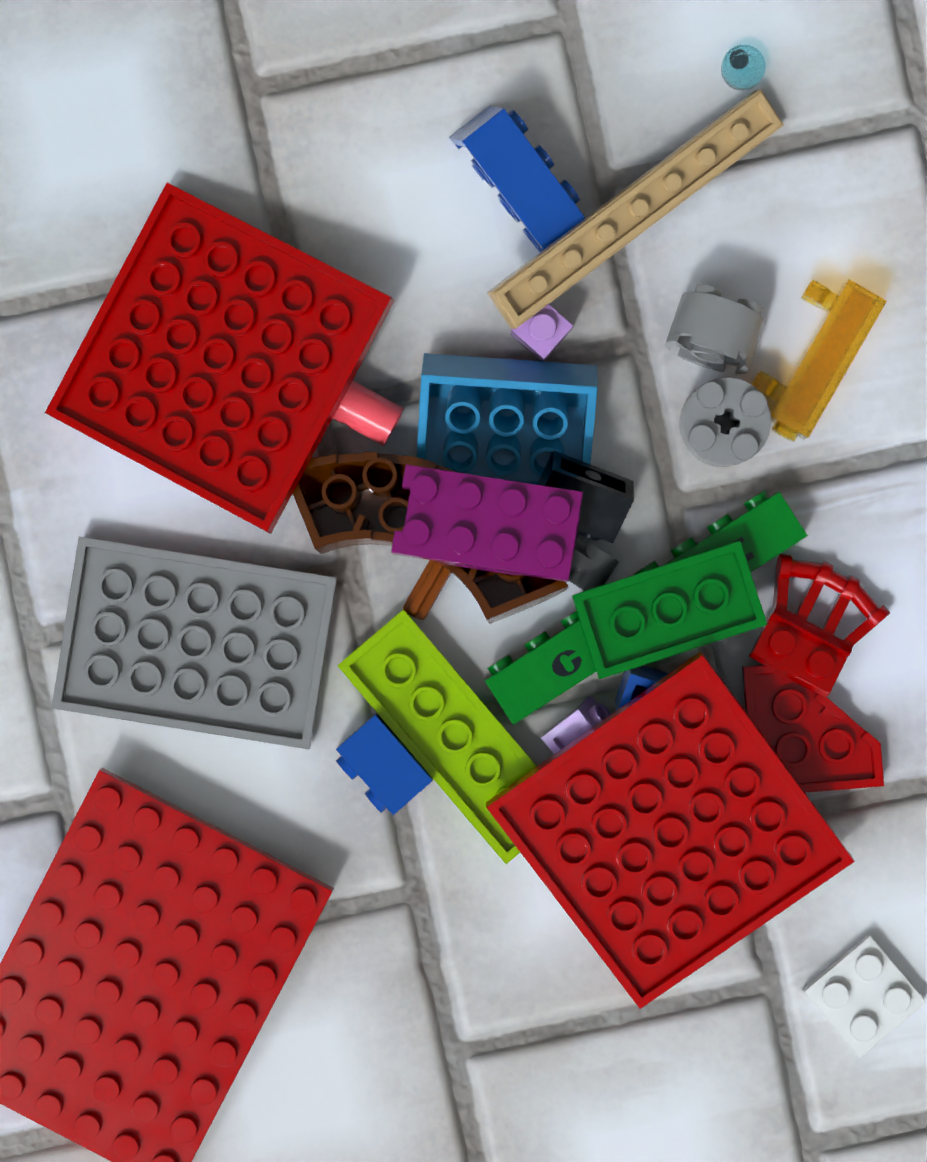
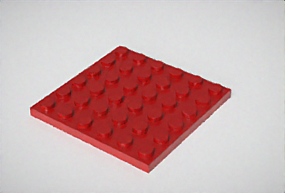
M166 183L45 413L271 534L395 300L205 201Z
M701 651L486 802L488 811L639 1009L855 862L847 848Z

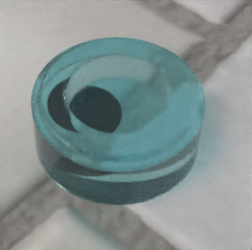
M750 45L733 47L726 53L721 64V74L725 83L731 88L740 91L754 88L761 81L765 73L764 57L759 50Z

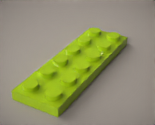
M403 609L337 666L503 862L508 864L520 851L488 811L486 802L536 768L537 765Z

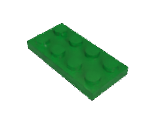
M736 541L571 595L598 679L768 625L741 541Z

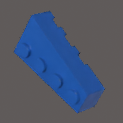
M488 106L449 138L458 150L462 147L467 148L473 156L471 160L473 169L491 188L496 187L499 191L497 195L499 202L516 222L521 221L525 226L523 229L524 234L540 253L585 219L584 215L575 205L580 201V198L565 179L559 183L550 169L554 166V162L539 144L534 148L524 136V133L528 131V127L516 111L512 109L507 113L504 108Z

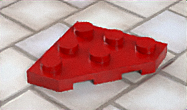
M765 665L742 666L745 711L805 793L884 786L881 743L852 720L827 697L825 698Z

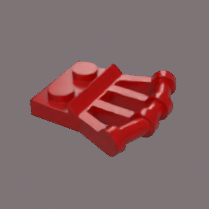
M779 554L775 569L773 608L766 620L768 625L763 626L748 657L826 698L830 694L848 656H850L852 647L890 614V611L884 605L878 606L859 584L860 579L852 575L847 578L835 572L832 564L826 561L814 563L792 560L791 555ZM789 578L811 579L812 581L796 613L788 611ZM825 585L838 592L839 595L823 627L820 628L808 622L807 618ZM851 600L867 619L842 640L833 634Z

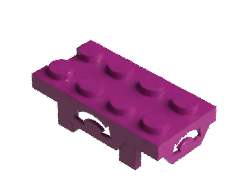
M406 464L402 487L410 490L403 532L396 530L394 532L392 554L432 560L452 566L569 582L580 522L583 492Z

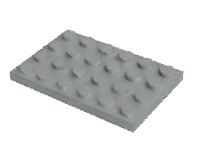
M79 537L51 708L310 749L337 577Z

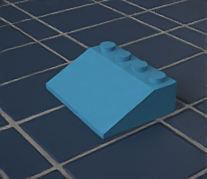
M424 353L421 372L416 457L437 463L458 473L535 485L538 484L553 450L591 464L598 389L597 365Z

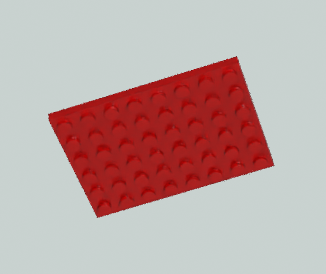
M101 768L0 963V1104L111 1162H192L334 888L122 777Z

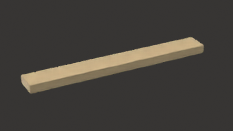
M762 90L753 91L488 291L487 294L510 328H518L784 126Z

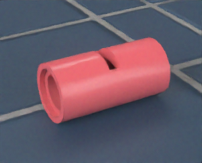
M352 381L332 419L346 424L356 432L385 446L404 408L363 385Z

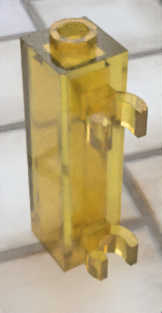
M850 279L842 285L838 294L833 293L814 280L808 284L801 298L826 311V315L785 385L762 371L757 373L751 384L766 398L775 402L770 410L771 422L775 423L771 430L789 441L794 442L797 437L803 440L809 438L887 302Z

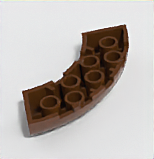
M369 451L354 454H331L310 460L293 492V496L313 546L320 554L355 545L392 546L395 530L403 532L410 496V490L402 487L406 464L451 472L456 471L422 458L407 455L401 456ZM437 562L450 571L472 593L489 624L545 602L568 588L567 582L526 575H509Z

